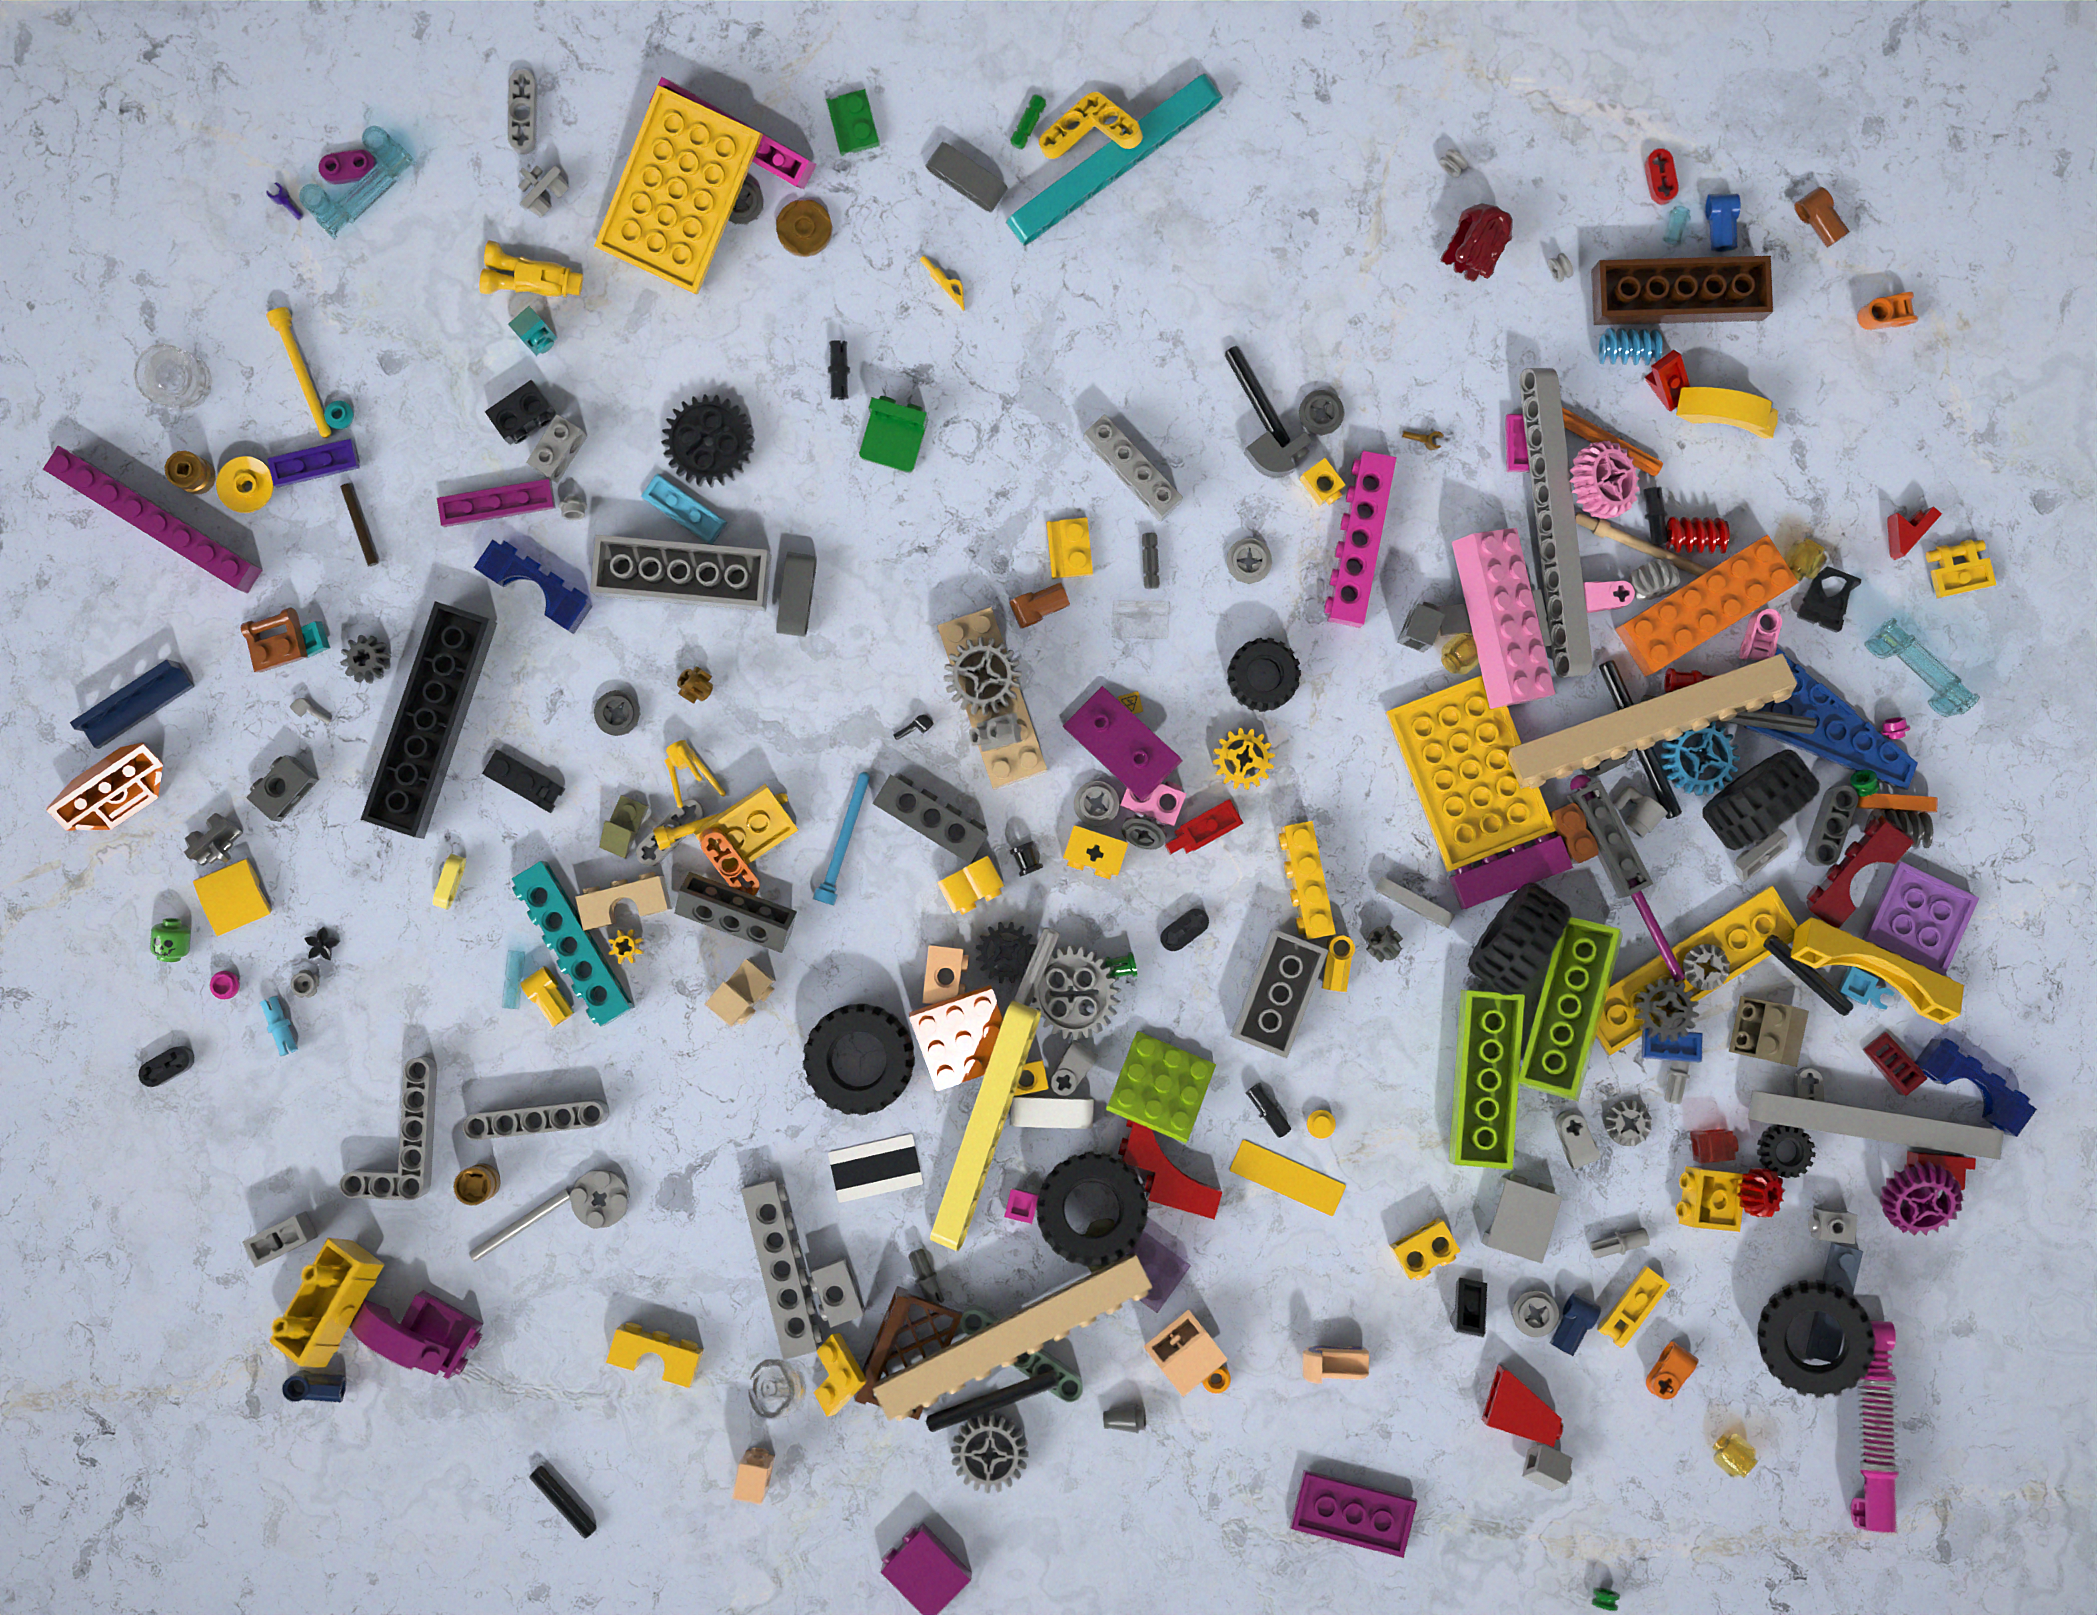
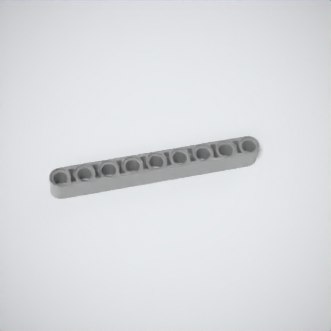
M1752 1090L1748 1119L1999 1160L2001 1158L2004 1137L2003 1130Z

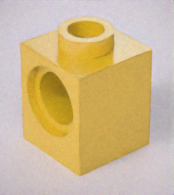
M1326 458L1304 472L1299 479L1319 507L1325 502L1331 505L1342 496L1340 491L1345 486V483ZM1320 478L1327 479L1331 484V489L1327 491L1321 490L1317 486V480Z
M1043 1059L1025 1062L1023 1070L1031 1071L1034 1075V1081L1028 1086L1018 1083L1015 1096L1049 1089Z

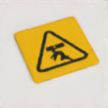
M1138 691L1118 696L1119 702L1131 713L1143 712Z

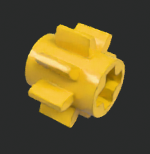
M630 929L627 936L624 935L622 930H617L618 938L616 940H608L609 943L613 944V950L608 954L619 956V964L624 962L625 957H628L630 963H635L634 955L644 954V951L639 949V943L643 942L644 939L633 937L635 934L633 929ZM629 940L628 945L632 947V950L623 953L624 948L620 946L621 942Z

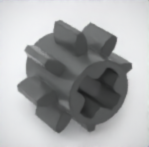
M1389 925L1385 928H1375L1367 937L1370 946L1366 950L1381 963L1384 959H1395L1402 950L1399 942L1403 940V937Z

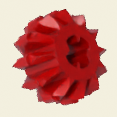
M1750 1168L1747 1174H1743V1182L1738 1184L1740 1192L1737 1196L1741 1198L1739 1207L1744 1208L1745 1213L1751 1216L1772 1217L1774 1212L1780 1211V1202H1784L1782 1194L1786 1189L1781 1187L1783 1179L1778 1177L1777 1172H1773L1770 1169Z

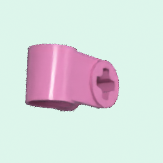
M1627 581L1583 583L1587 613L1619 609L1628 605L1634 599V588ZM1618 590L1619 593H1624L1625 597L1622 599L1614 597L1613 592Z
M1765 609L1751 615L1740 647V659L1746 660L1750 658L1762 661L1775 656L1777 640L1782 626V617L1778 611ZM1763 615L1770 620L1768 630L1763 629L1760 624V619Z

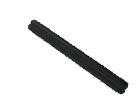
M1609 660L1599 666L1600 672L1617 710L1633 706L1634 703L1615 661ZM1653 746L1645 750L1636 748L1635 750L1660 805L1668 812L1665 817L1672 819L1682 814L1681 808Z

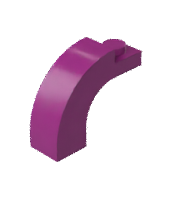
M368 1300L363 1301L350 1324L352 1333L365 1346L391 1362L410 1370L415 1367L437 1375L450 1351L449 1345L411 1331L393 1318L389 1308Z

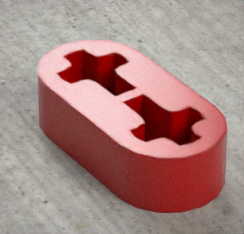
M1658 148L1653 150L1646 158L1645 172L1652 200L1657 204L1665 205L1675 198L1679 191V185L1672 154L1666 149ZM1657 157L1659 158V161L1665 162V164L1661 168V173L1659 166L1657 164H1653ZM1662 180L1666 189L1670 188V192L1666 196L1664 192L1658 191L1662 186Z

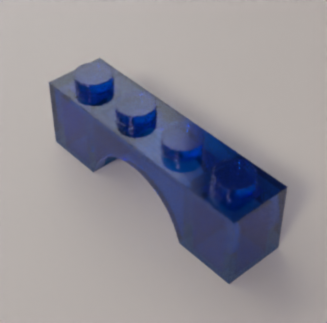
M492 539L473 568L503 588L518 580L536 582L543 590L546 599L544 615L574 634L593 607L586 602L589 596L575 587L572 591H569L562 586L565 580L551 571L548 576L539 571L542 566L529 556H526L524 560L515 555L518 549L505 540L499 544Z
M1944 1038V1040L1931 1039L1915 1061V1064L1923 1071L1927 1078L1934 1083L1947 1085L1961 1078L1970 1080L1977 1086L1983 1097L1984 1108L1982 1118L1998 1130H2003L2005 1135L2018 1137L2037 1110L2028 1103L2031 1099L2018 1090H2010L2005 1086L2007 1081L1993 1072L1991 1074L1987 1073L1982 1069L1983 1064L1970 1055L1965 1057L1958 1051L1960 1047L1947 1038Z

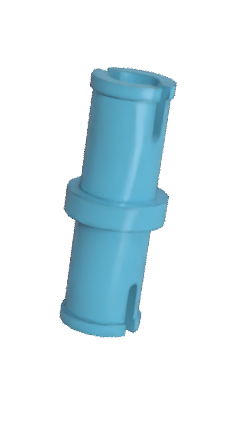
M278 996L268 998L269 1001H266V999L261 1001L259 1004L269 1025L267 1030L268 1033L273 1035L279 1055L285 1056L290 1051L291 1053L297 1051L298 1047L289 1029L291 1025L290 1020L285 1018L278 1001Z

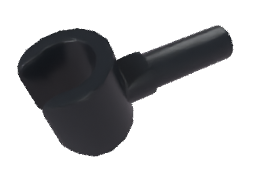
M919 715L909 726L893 734L896 740H899L913 732L916 728L924 734L933 726L934 722L927 715Z

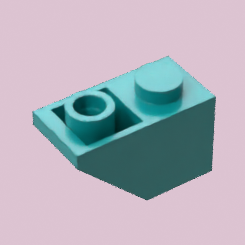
M530 306L508 323L535 356L549 351L554 345L553 341L557 339L555 334Z

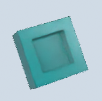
M314 621L301 627L308 658L330 649L321 621Z

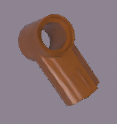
M1818 187L1795 203V211L1798 217L1804 223L1811 224L1827 248L1850 232L1834 210L1833 198L1824 187Z
M1061 582L1034 594L1029 592L1009 601L1020 629L1031 626L1043 620L1044 616L1070 606Z

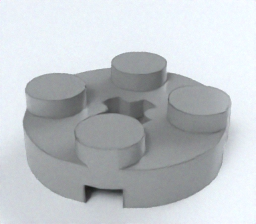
M593 1170L583 1175L575 1183L570 1194L571 1207L575 1216L583 1224L593 1229L609 1227L622 1219L627 1212L630 1198L629 1188L625 1180L617 1173L606 1170ZM596 1191L599 1194L604 1192L607 1194L605 1206L594 1203V1193Z

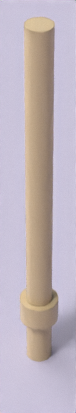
M1577 512L1575 515L1576 524L1592 530V534L1601 538L1609 537L1657 559H1670L1675 567L1698 577L1710 570L1707 567L1610 526L1611 523L1600 518L1596 520L1580 512Z

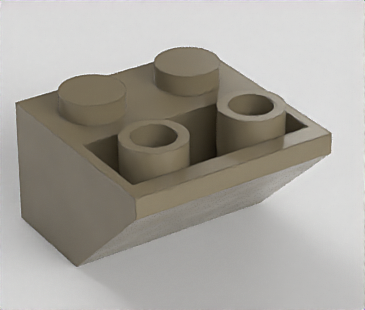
M1740 996L1729 1052L1797 1067L1809 1011L1794 1006Z

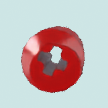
M1670 517L1666 524L1668 541L1665 545L1667 549L1674 545L1676 553L1680 552L1682 545H1685L1687 553L1692 552L1694 545H1696L1698 553H1703L1705 545H1708L1710 554H1713L1716 546H1719L1720 553L1725 554L1730 537L1729 524L1721 517L1715 518L1714 521L1710 517H1706L1702 521L1699 517H1694L1691 521L1688 517H1682L1680 520L1677 517Z

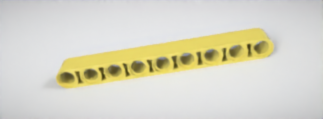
M1014 1000L1006 1011L930 1239L955 1251L960 1250L967 1236L1041 1018V1011Z

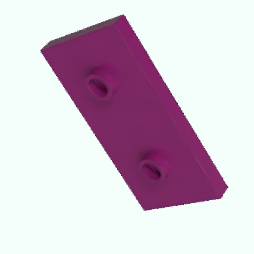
M1103 686L1063 725V728L1142 802L1183 761L1180 756Z
M1304 1470L1290 1528L1404 1558L1418 1501L1416 1498Z

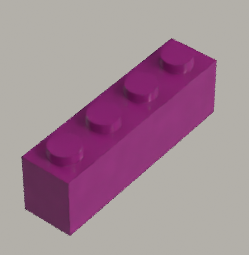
M1551 833L1535 838L1536 844L1525 848L1524 843L1509 848V854L1499 858L1496 853L1481 859L1482 865L1472 868L1471 864H1467L1454 869L1456 875L1449 877L1460 908L1468 909L1520 889L1528 882L1536 883L1572 869L1573 865L1562 837L1556 836L1552 838Z

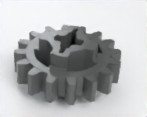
M1658 979L1655 981V987L1650 983L1644 986L1647 993L1639 992L1637 994V997L1642 1001L1633 1005L1634 1008L1640 1010V1013L1635 1015L1634 1019H1642L1643 1023L1639 1029L1648 1028L1650 1030L1648 1033L1649 1038L1658 1034L1659 1042L1666 1041L1667 1036L1673 1042L1678 1040V1034L1682 1038L1688 1035L1686 1028H1695L1696 1025L1691 1019L1699 1017V1013L1693 1011V1007L1699 1005L1698 1001H1690L1693 991L1685 993L1683 991L1684 983H1680L1675 987L1674 979H1668L1665 985L1662 979ZM1657 992H1662L1659 995L1658 1001H1650ZM1677 997L1680 999V1001L1682 1002L1683 1006L1679 1003V1001L1677 1000ZM1666 1005V1009L1674 1013L1666 1016V1012L1660 1009V1007ZM1649 1015L1653 1017V1019L1656 1021V1024L1651 1020ZM1683 1019L1679 1026L1671 1029L1674 1020Z

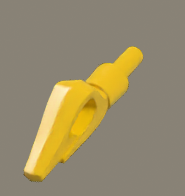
M925 255L922 256L920 261L931 272L930 276L964 311V290L961 281L958 279H948L940 267L936 268ZM953 285H958L960 296L954 293Z

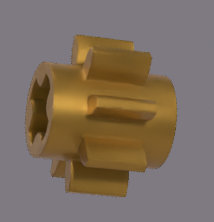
M697 666L693 671L691 669L684 670L677 681V686L681 688L678 694L695 704L697 699L699 701L706 700L713 690V684L709 682L712 676Z

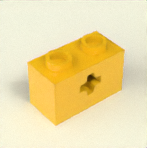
M1074 825L1063 859L1068 860L1067 866L1083 871L1084 866L1095 869L1094 875L1110 880L1112 875L1118 876L1128 843ZM1094 846L1100 847L1099 852L1103 854V857L1097 858L1093 862L1086 851L1087 849L1092 850Z

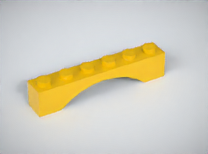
M1811 917L1795 928L1791 958L1814 968L1827 965H1847L1869 971L1896 988L1910 1002L1919 1015L1942 1025L1961 1015L1964 985L1952 980L1950 977L1933 972L1923 965L1913 963L1902 958L1899 954L1877 947L1872 942H1866L1847 931L1830 926L1820 919Z

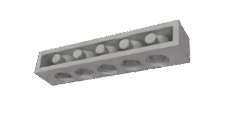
M778 1178L744 1186L741 1192L783 1360L816 1352L820 1347L819 1342H823L820 1325L814 1324L812 1314L816 1313L813 1297L807 1296L805 1286L809 1285L806 1269L800 1268L798 1258L802 1257L799 1241L793 1240L791 1229H795L792 1213L786 1212L784 1201L788 1200L785 1185L784 1183L779 1184ZM772 1204L777 1211L776 1217L767 1218L762 1212L763 1205ZM770 1233H780L784 1239L783 1245H772L769 1240ZM781 1260L788 1262L791 1267L790 1273H779L776 1263ZM793 1289L798 1295V1300L796 1302L786 1301L783 1297V1291ZM794 1317L801 1318L805 1323V1328L800 1331L794 1330L790 1325V1319Z

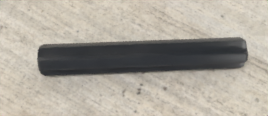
M1238 346L1229 348L1225 352V357L1265 429L1272 434L1281 447L1286 446L1290 443V438Z
M1770 935L1764 941L1763 945L1769 952L1835 1011L1843 1016L1849 1014L1853 1009V1004L1811 966L1791 958L1792 949L1778 936Z

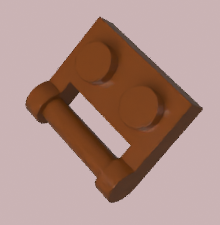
M294 608L284 609L278 615L257 622L248 621L241 624V633L247 640L254 672H264L308 658L299 617ZM286 625L287 632L261 640L260 632Z

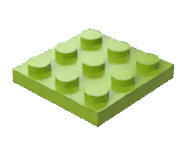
M1137 1031L1106 1110L1183 1143H1187L1216 1064Z

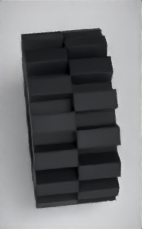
M1777 1124V1127H1769V1132L1764 1131L1761 1136L1764 1138L1762 1141L1758 1140L1757 1145H1760L1761 1148L1757 1150V1155L1761 1156L1759 1161L1762 1165L1766 1166L1765 1169L1777 1172L1778 1176L1784 1178L1800 1177L1799 1173L1805 1174L1808 1172L1807 1166L1812 1167L1814 1162L1810 1160L1811 1157L1816 1156V1152H1812V1148H1815L1814 1142L1809 1141L1811 1137L1809 1134L1804 1133V1130ZM1784 1140L1792 1141L1796 1147V1155L1789 1162L1780 1161L1776 1155L1778 1144Z

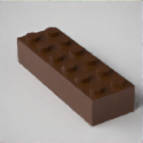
M1771 256L1599 260L1592 269L1594 325L1763 321L1773 313Z

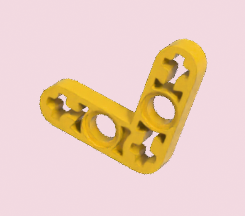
M1091 92L1085 95L1040 136L1038 142L1044 156L1049 159H1055L1063 155L1094 126L1125 149L1134 148L1142 141L1143 133L1138 122L1101 93ZM1109 117H1118L1114 123L1105 124ZM1080 122L1075 129H1067L1070 123ZM1124 128L1129 134H1123L1122 129Z

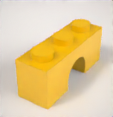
M626 1322L625 1325L621 1324L616 1329L606 1363L634 1371L639 1366L642 1355L652 1352L658 1354L664 1361L665 1368L661 1380L686 1388H690L694 1383L704 1350L697 1347L698 1343L687 1339H681V1342L672 1340L669 1334L662 1331L646 1332L642 1330L643 1327L632 1322Z

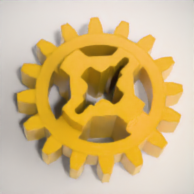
M1239 728L1237 736H1234L1231 731L1227 732L1228 741L1220 738L1218 742L1222 748L1213 750L1214 754L1219 755V759L1213 760L1212 764L1220 766V769L1215 774H1224L1226 776L1223 780L1224 784L1230 780L1233 781V789H1237L1239 784H1243L1244 789L1249 790L1251 782L1256 787L1260 786L1258 778L1261 777L1267 780L1269 776L1265 770H1272L1274 768V765L1268 763V760L1274 758L1275 754L1267 752V749L1272 744H1263L1261 742L1264 738L1263 734L1257 738L1254 737V729H1250L1248 734H1244L1243 729ZM1243 740L1240 748L1236 750L1227 749L1232 743ZM1254 744L1259 748L1262 758L1256 756L1253 750ZM1246 750V756L1251 761L1246 763L1240 771V760L1236 759V756H1240ZM1225 760L1231 762L1234 768L1233 774L1227 769ZM1251 768L1259 769L1254 776L1244 778L1247 770Z

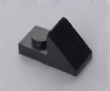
M1458 1278L1456 1282L1455 1309L1450 1316V1323L1455 1332L1479 1337L1485 1336L1487 1283Z

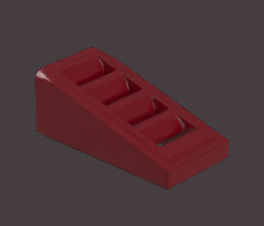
M1883 1032L1862 1049L1899 1095H1909L1928 1079L1887 1032ZM1887 1044L1889 1049L1878 1057L1875 1053ZM1895 1054L1896 1058L1886 1065L1884 1062ZM1901 1064L1905 1066L1897 1074L1892 1072ZM1908 1074L1912 1075L1905 1082H1901Z

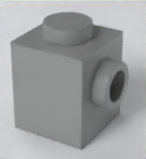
M1813 1208V1214L1808 1219V1229L1811 1232V1237L1819 1240L1855 1244L1858 1215L1848 1211Z
M1540 1444L1528 1449L1522 1477L1551 1491L1567 1486L1572 1477L1571 1464L1573 1458L1545 1444Z

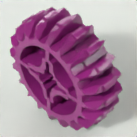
M1916 1161L1914 1167L1910 1168L1904 1164L1903 1171L1894 1170V1178H1886V1186L1881 1187L1882 1196H1880V1203L1885 1217L1888 1218L1894 1227H1898L1903 1233L1909 1230L1915 1236L1921 1231L1927 1236L1929 1230L1933 1229L1938 1233L1940 1226L1949 1227L1948 1220L1957 1219L1956 1212L1962 1210L1961 1202L1964 1199L1960 1189L1961 1186L1952 1172L1945 1170L1940 1164L1934 1166L1928 1161L1922 1166ZM1942 1189V1194L1940 1198H1938V1192ZM1905 1199V1205L1900 1207L1902 1200Z

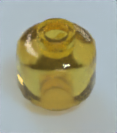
M1805 538L1804 541L1797 540L1789 549L1784 560L1798 581L1801 582L1804 577L1814 579L1827 561V556L1824 553L1826 548L1808 538Z
M1468 633L1456 634L1441 649V662L1452 674H1468L1480 664L1477 643L1473 635Z
M1737 1433L1731 1434L1728 1438L1725 1435H1721L1712 1446L1716 1451L1713 1456V1462L1732 1478L1746 1477L1758 1462L1755 1458L1756 1449Z

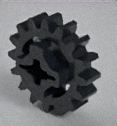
M998 922V930L996 931L989 926L988 931L990 935L988 937L980 935L984 944L976 945V949L982 951V955L976 957V961L984 962L980 970L985 971L989 969L991 971L988 977L990 980L995 975H998L999 983H1003L1005 977H1009L1010 982L1014 983L1015 975L1017 974L1023 979V970L1027 969L1029 960H1031L1033 955L1031 950H1034L1037 946L1028 942L1032 938V934L1024 936L1022 934L1024 927L1021 926L1018 930H1015L1014 922H1010L1008 928H1004L1002 922ZM1011 933L1019 938L1013 942L1006 941L1000 934ZM992 940L996 946L995 952L988 959L987 948ZM1018 944V947L1011 953L1013 957L1011 960L1005 957L995 961V958L999 956L998 954L1002 952L1000 948L1002 945L1008 948ZM1025 946L1026 956L1021 965L1017 959L1018 951ZM999 963L1010 966L1012 971L1002 972L994 967Z

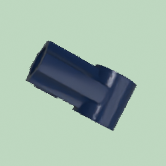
M1576 1293L1571 1294L1564 1305L1563 1318L1550 1344L1574 1356L1587 1330L1592 1329L1598 1321L1601 1307Z
M301 1370L285 1380L282 1386V1393L291 1402L311 1400L341 1403L346 1392V1379L342 1375L313 1374L309 1371ZM294 1380L303 1382L305 1386L304 1392L295 1390Z

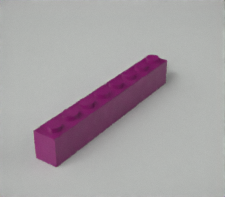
M59 445L43 468L47 473L239 591L248 594L262 572L261 568Z

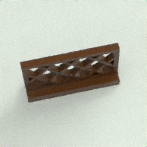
M897 1286L862 1369L867 1382L854 1395V1401L864 1405L868 1402L881 1407L877 1397L874 1396L873 1387L876 1382L892 1375L889 1374L886 1368L888 1360L900 1356L906 1368L908 1364L903 1355L904 1353L919 1348L922 1357L925 1358L927 1356L922 1345L936 1339L941 1349L949 1346L962 1318V1312L909 1294L907 1289ZM911 1304L923 1307L927 1316L911 1322L908 1315ZM942 1315L953 1318L950 1327L938 1332L933 1319ZM906 1319L908 1324L903 1326V1323ZM930 1321L935 1334L919 1340L914 1327ZM911 1329L916 1342L900 1348L897 1341L898 1335ZM946 1335L944 1341L942 1342L941 1337ZM895 1345L897 1350L892 1352L893 1347ZM883 1371H884V1373H885L886 1376L883 1377V1378H881V1376H882V1374H883ZM923 1405L917 1406L915 1410L912 1409L913 1413L908 1417L919 1420L924 1408Z

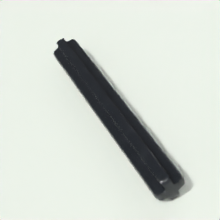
M1055 1371L1045 1372L928 1415L926 1425L930 1432H936L1056 1388L1059 1379Z

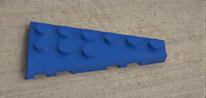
M1777 647L1775 656L1783 653L1797 685L1791 697L1779 703H1775V701L1765 703L1759 710L1815 718L1816 730L1813 734H1805L1747 725L1744 728L1856 772L1872 770L1876 773L1877 780L1902 790H1908L1918 762L1895 743L1883 737L1872 724L1860 718L1855 713V710L1822 683L1814 680L1806 673L1803 667L1791 661L1785 656L1786 653Z

